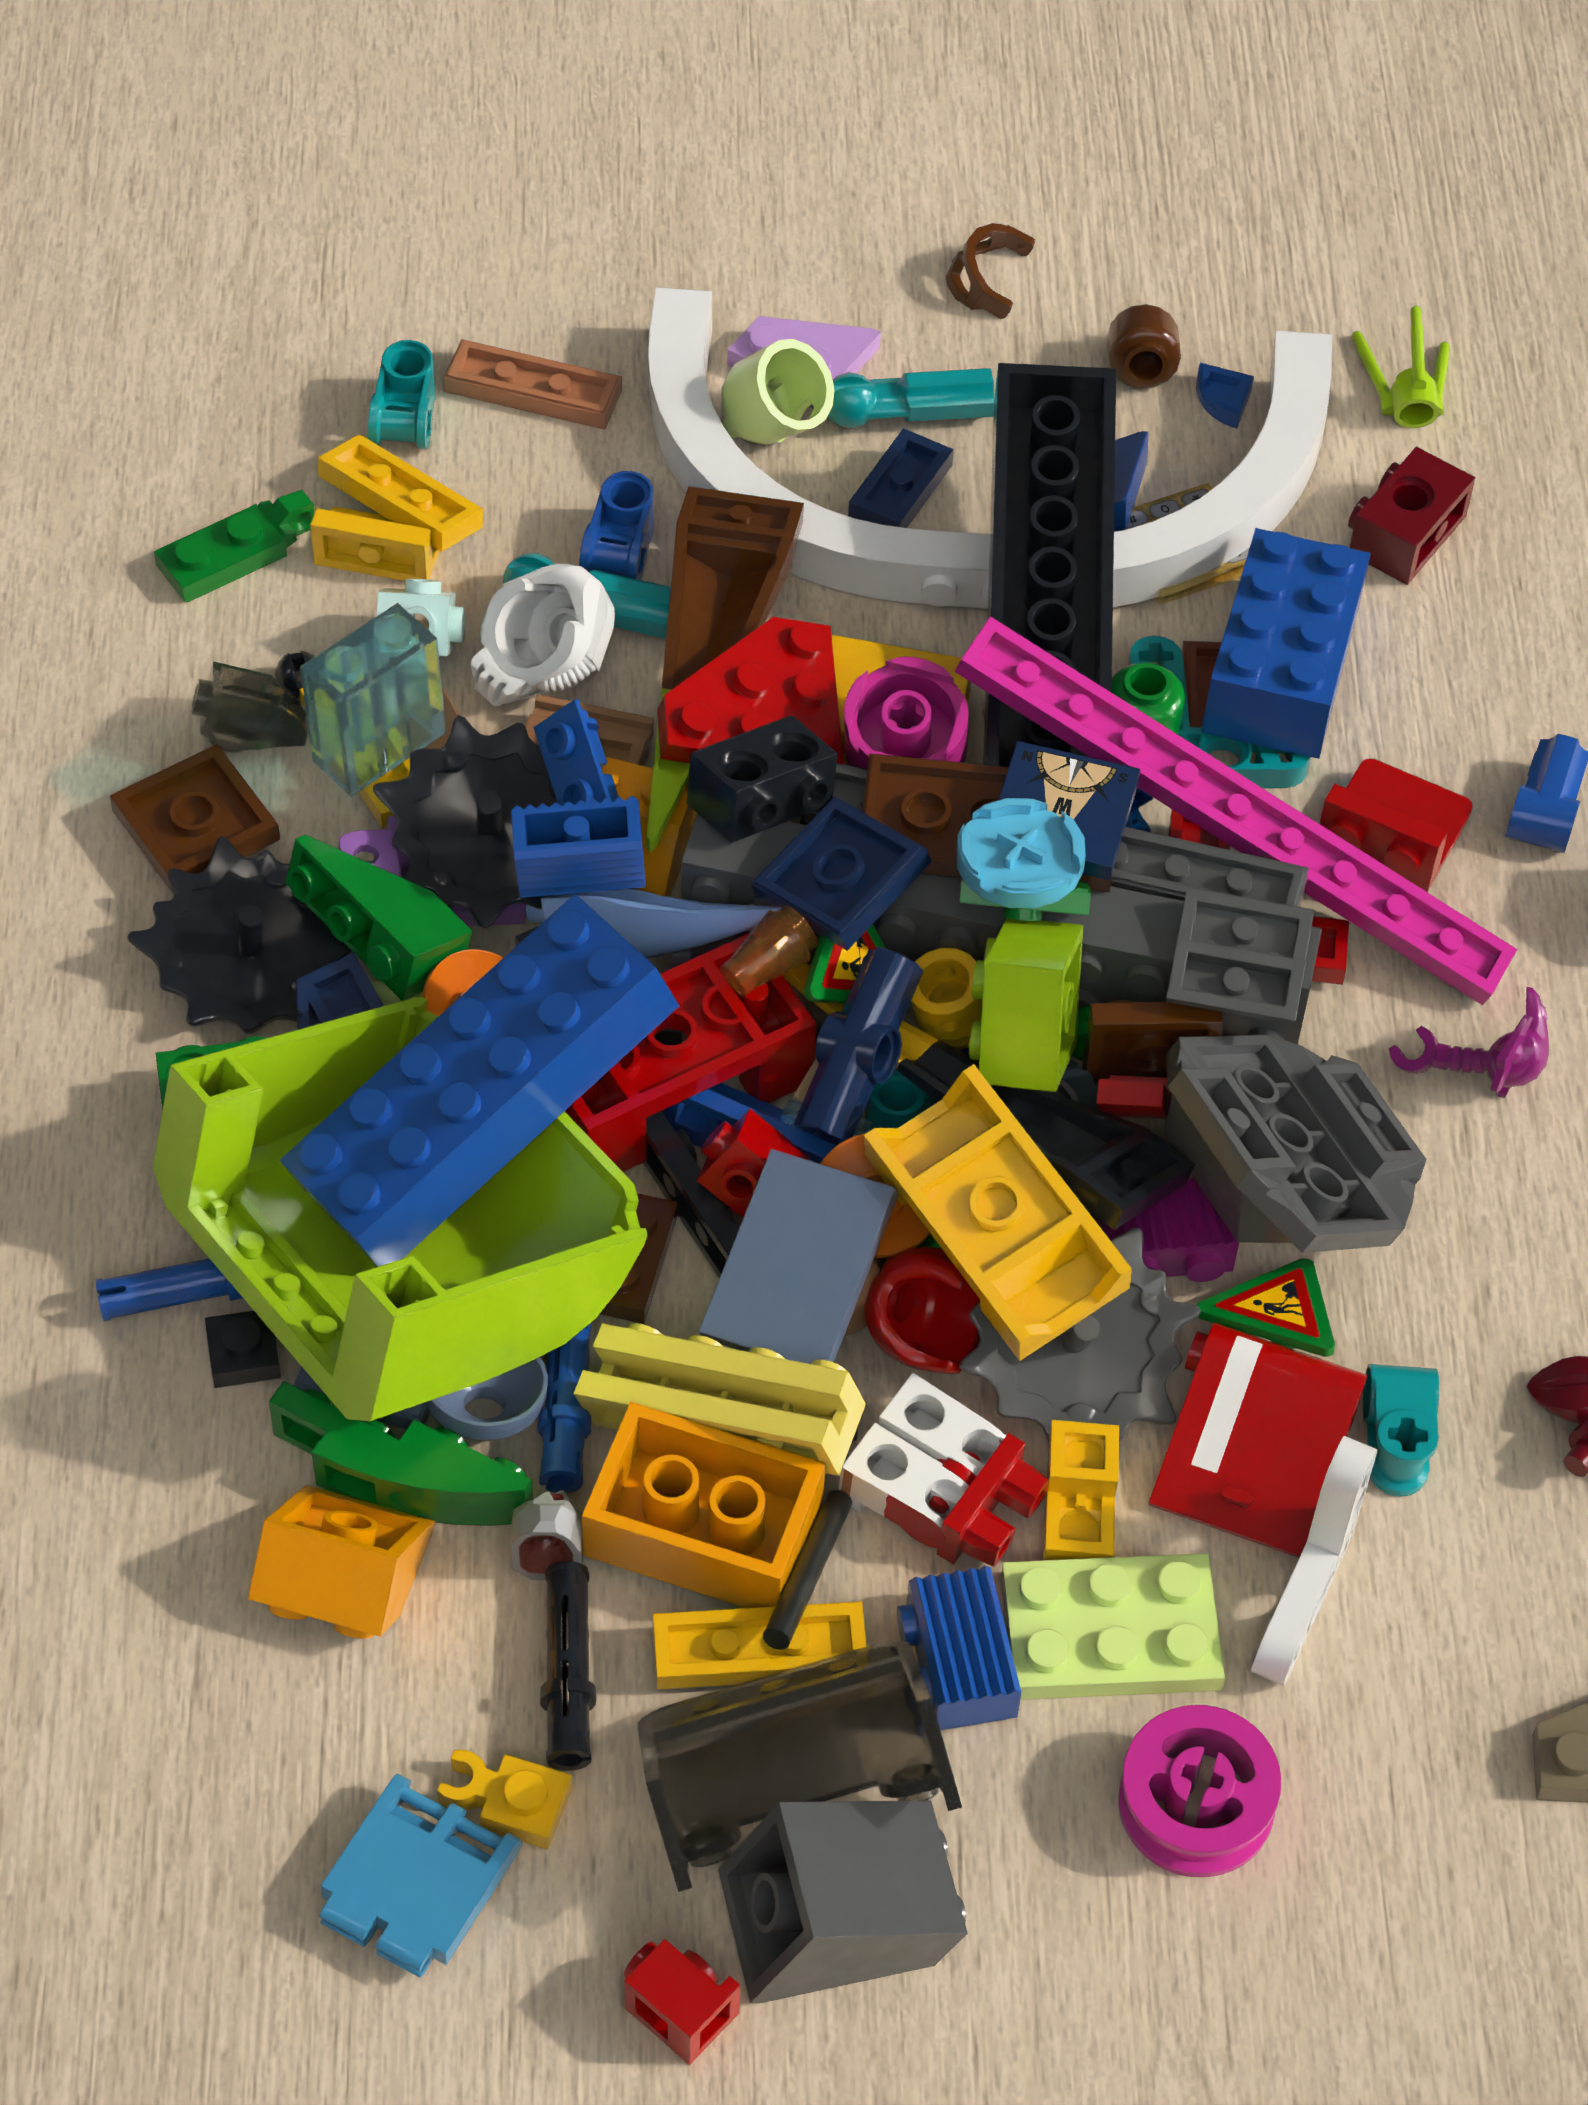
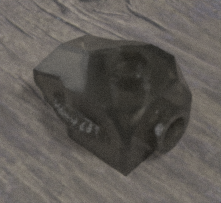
M213 661L209 679L199 678L192 700L191 714L200 716V734L208 738L213 746L217 744L222 750L229 752L260 750L273 747L305 746L308 732L305 727L307 713L303 703L297 695L282 686L272 675Z

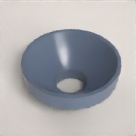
M538 1357L485 1382L427 1401L428 1408L434 1418L445 1428L471 1439L495 1440L520 1433L536 1420L543 1408L548 1386V1374L545 1364ZM486 1398L500 1404L503 1411L494 1418L480 1419L470 1415L466 1411L465 1406L472 1400Z

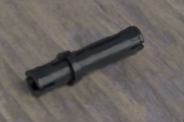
M563 1561L554 1563L545 1570L547 1582V1682L540 1689V1705L547 1711V1764L554 1769L573 1771L587 1767L592 1760L589 1738V1711L596 1706V1687L589 1681L588 1568L578 1562ZM567 1616H568V1649H567Z

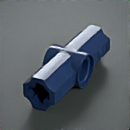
M877 947L875 950H868L842 1012H832L825 1019L820 1029L816 1043V1059L819 1065L793 1123L796 1128L835 1145H839L853 1137L875 1084L885 1083L897 1067L902 1046L899 1028L924 972L916 962L901 956L897 952Z

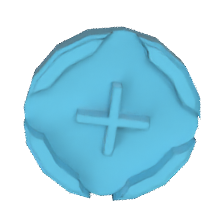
M1005 798L984 804L973 812L971 821L965 826L963 823L957 836V870L967 887L983 899L1008 908L1035 909L1058 902L1076 888L1084 872L1086 857L1085 837L1074 819L1063 811L1061 817L1054 812L1048 811L1047 803L1029 798Z

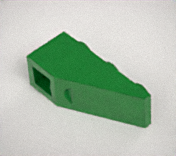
M308 835L295 838L285 884L299 901L304 902L330 928L332 934L339 941L344 942L364 962L373 976L383 982L401 1001L408 1000L423 992L424 984L430 972L443 959L453 953L468 949L472 930L434 892Z

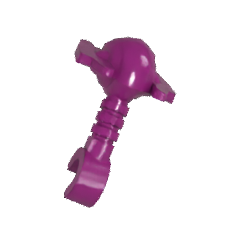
M1527 987L1526 1014L1522 1017L1514 1031L1498 1038L1489 1051H1484V1048L1473 1050V1048L1465 1047L1462 1049L1459 1046L1451 1048V1045L1439 1043L1435 1035L1421 1025L1416 1029L1417 1034L1425 1044V1050L1420 1058L1415 1060L1407 1059L1396 1045L1389 1048L1390 1058L1400 1069L1413 1074L1426 1072L1432 1067L1443 1070L1450 1068V1071L1455 1072L1462 1070L1464 1073H1471L1472 1071L1484 1073V1071H1487L1492 1081L1490 1090L1498 1092V1097L1505 1098L1511 1087L1524 1086L1537 1079L1547 1065L1549 1040L1546 1007L1541 1003L1539 994L1533 988Z

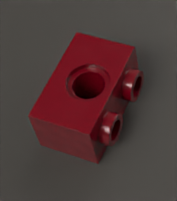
M1416 446L1401 464L1394 462L1388 467L1380 481L1378 490L1371 498L1362 497L1354 507L1348 521V527L1353 529L1349 548L1371 553L1368 565L1408 585L1466 518L1476 477Z

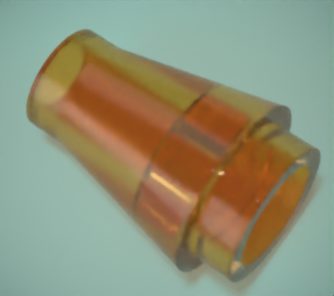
M784 906L778 912L769 910L733 956L720 966V970L727 983L739 995L745 997L755 988L809 962L810 952L818 946V940L806 920L790 906Z

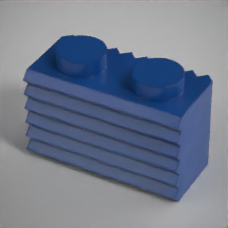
M632 795L626 801L621 797H618L614 802L605 798L601 803L595 799L591 800L588 804L580 800L576 805L567 801L563 806L555 802L550 807L542 803L538 808L529 804L525 809L517 805L511 810L514 861L520 898L646 887L639 801Z
M984 1565L978 1570L969 1568L964 1572L956 1570L951 1574L943 1572L938 1576L929 1574L923 1579L914 1577L909 1580L906 1605L897 1606V1623L903 1647L915 1646L918 1656L919 1667L911 1669L912 1690L917 1709H930V1716L935 1731L1017 1718L1021 1689L991 1567Z

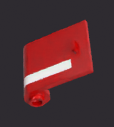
M1214 1322L1209 1334L1197 1331L1191 1344L1185 1369L1195 1373L1148 1504L1157 1509L1300 1558L1309 1536L1325 1476L1343 1436L1348 1437L1365 1389L1368 1374Z

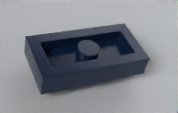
M903 428L850 499L848 516L876 524L907 528L952 467L954 449Z

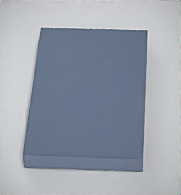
M771 1149L699 1329L700 1335L737 1350L749 1352L753 1347H761L772 1350L787 1360L811 1364L816 1359L834 1362L898 1198L896 1188Z

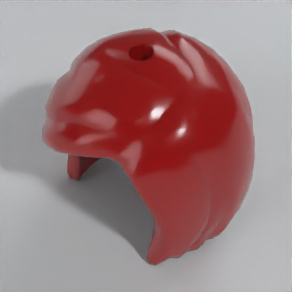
M919 1247L903 1251L889 1258L881 1272L877 1274L870 1285L863 1311L870 1335L880 1349L894 1360L917 1370L943 1374H959L962 1371L959 1368L960 1361L977 1348L979 1333L970 1319L969 1313L980 1301V1298L941 1247Z

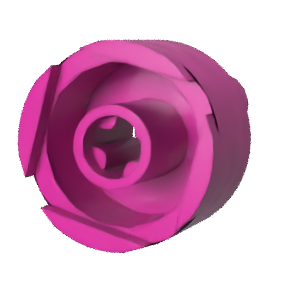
M898 657L887 660L886 666L876 669L869 674L867 670L859 676L852 684L844 706L845 754L848 765L868 769L869 753L964 763L967 755L969 710L964 694L962 695L949 672L940 665L925 659Z

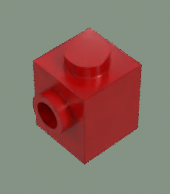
M749 1109L733 1126L723 1121L705 1141L701 1152L707 1158L697 1182L744 1218L771 1149L806 1160L810 1158L752 1109Z

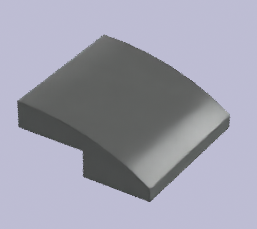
M1187 887L1166 1002L1295 1025L1315 909Z

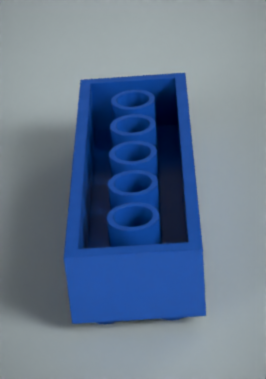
M574 894L279 1161L307 1195L377 1267L403 1259L679 1007V1004L657 968L580 897Z

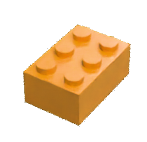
M630 1401L582 1514L583 1556L744 1608L774 1607L782 1594L823 1504L826 1463Z

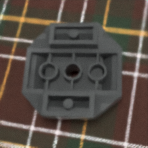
M1270 1035L1178 1038L1166 1054L1169 1094L1163 1134L1174 1149L1196 1164L1191 1175L1237 1243H1293L1302 1253L1383 1247L1390 1246L1405 1229L1413 1204L1415 1185L1421 1179L1427 1159L1358 1063L1333 1055L1326 1061L1301 1045Z

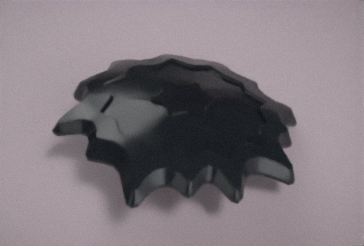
M457 715L453 721L449 738L443 748L417 749L410 753L409 776L399 781L377 783L373 786V792L397 820V828L392 839V845L404 854L409 861L408 870L401 878L434 892L448 907L455 905L466 907L470 910L480 927L488 928L504 909L511 904L521 903L542 909L541 898L545 896L520 898L514 861L511 810L517 805L525 809L529 804L538 808L542 803L550 807L555 802H558L540 747L529 738L523 723H515L497 734L486 736L475 730L465 717Z
M223 836L217 839L209 865L203 872L191 874L176 868L169 869L167 878L174 893L173 899L156 902L153 905L155 916L153 927L147 930L131 931L127 938L132 945L151 958L157 965L161 989L186 999L188 1003L186 1022L190 1026L195 1027L220 1021L231 1023L239 1027L246 1034H253L276 1020L297 1022V979L354 952L344 942L339 941L332 934L330 928L304 902L299 901L285 884L290 863L283 864L279 862L267 850L260 853L254 859L246 858Z

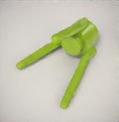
M1416 305L1410 310L1412 368L1403 370L1397 375L1391 390L1363 334L1360 331H1354L1352 334L1358 354L1380 397L1382 414L1385 416L1394 414L1395 421L1406 428L1425 427L1444 414L1442 396L1450 350L1448 342L1440 343L1433 378L1429 376L1428 372L1425 371L1422 310Z

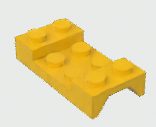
M974 1064L960 1074L942 1100L899 1128H874L864 1135L866 1158L884 1182L896 1188L898 1193L897 1199L902 1206L908 1203L980 1298L981 1311L1019 1361L1130 1289L1132 1273L1130 1265Z

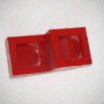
M1110 1075V1079H1099L1097 1106L1100 1111L1117 1117L1165 1119L1169 1094L1167 1078Z

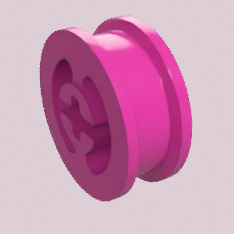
M1187 1705L1173 1708L1147 1722L1130 1743L1124 1760L1118 1795V1806L1122 1824L1135 1847L1147 1859L1165 1870L1189 1877H1214L1229 1873L1249 1862L1261 1850L1269 1837L1281 1795L1280 1766L1275 1752L1265 1736L1253 1724L1236 1713L1208 1705ZM1203 1755L1216 1758L1210 1785L1204 1793L1196 1826L1190 1827L1182 1824L1189 1795L1195 1788ZM1234 1771L1238 1774L1243 1783L1236 1780ZM1155 1799H1159L1164 1803L1166 1813L1159 1807Z

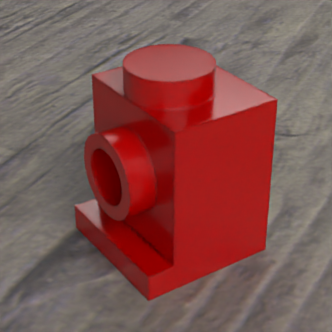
M666 1939L659 1945L653 1941L645 1944L632 1957L625 1968V2009L689 2065L739 2014L741 1985L729 1975L719 1986L716 1973L700 1955L692 1950H686L682 1954Z

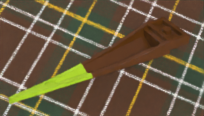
M688 486L676 525L660 703L666 693L766 622L792 568V558L803 523L804 503ZM658 728L646 833V847L649 853L657 847L688 783L690 763L660 759Z

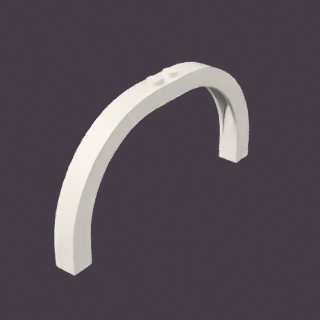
M656 287L648 345L649 397L652 423L663 456L673 476L685 493L688 486L804 503L803 523L792 558V568L789 572L801 579L837 591L872 599L929 604L937 607L956 606L988 609L990 534L911 529L855 519L825 509L798 496L759 469L738 448L723 427L713 407L706 385L712 337V291ZM1291 331L1275 332L1270 367L1269 411L1255 444L1242 462L1220 484L1198 500L1153 522L1114 532L1113 607L1140 603L1167 595L1212 576L1232 564L1227 561L1237 557L1250 547L1255 528L1273 531L1284 520L1301 496L1315 468L1321 448L1332 376L1333 334Z

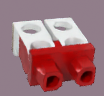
M912 1373L880 1415L879 1424H873L843 1464L838 1490L847 1493L851 1497V1508L858 1512L864 1506L870 1508L901 1526L909 1536L928 1547L937 1548V1555L953 1565L964 1552L981 1562L995 1567L1008 1550L1014 1538L1016 1528L993 1515L992 1511L1001 1502L1028 1519L1044 1500L1049 1479L1022 1460L1025 1442L1010 1433L1005 1436L993 1424L915 1373Z

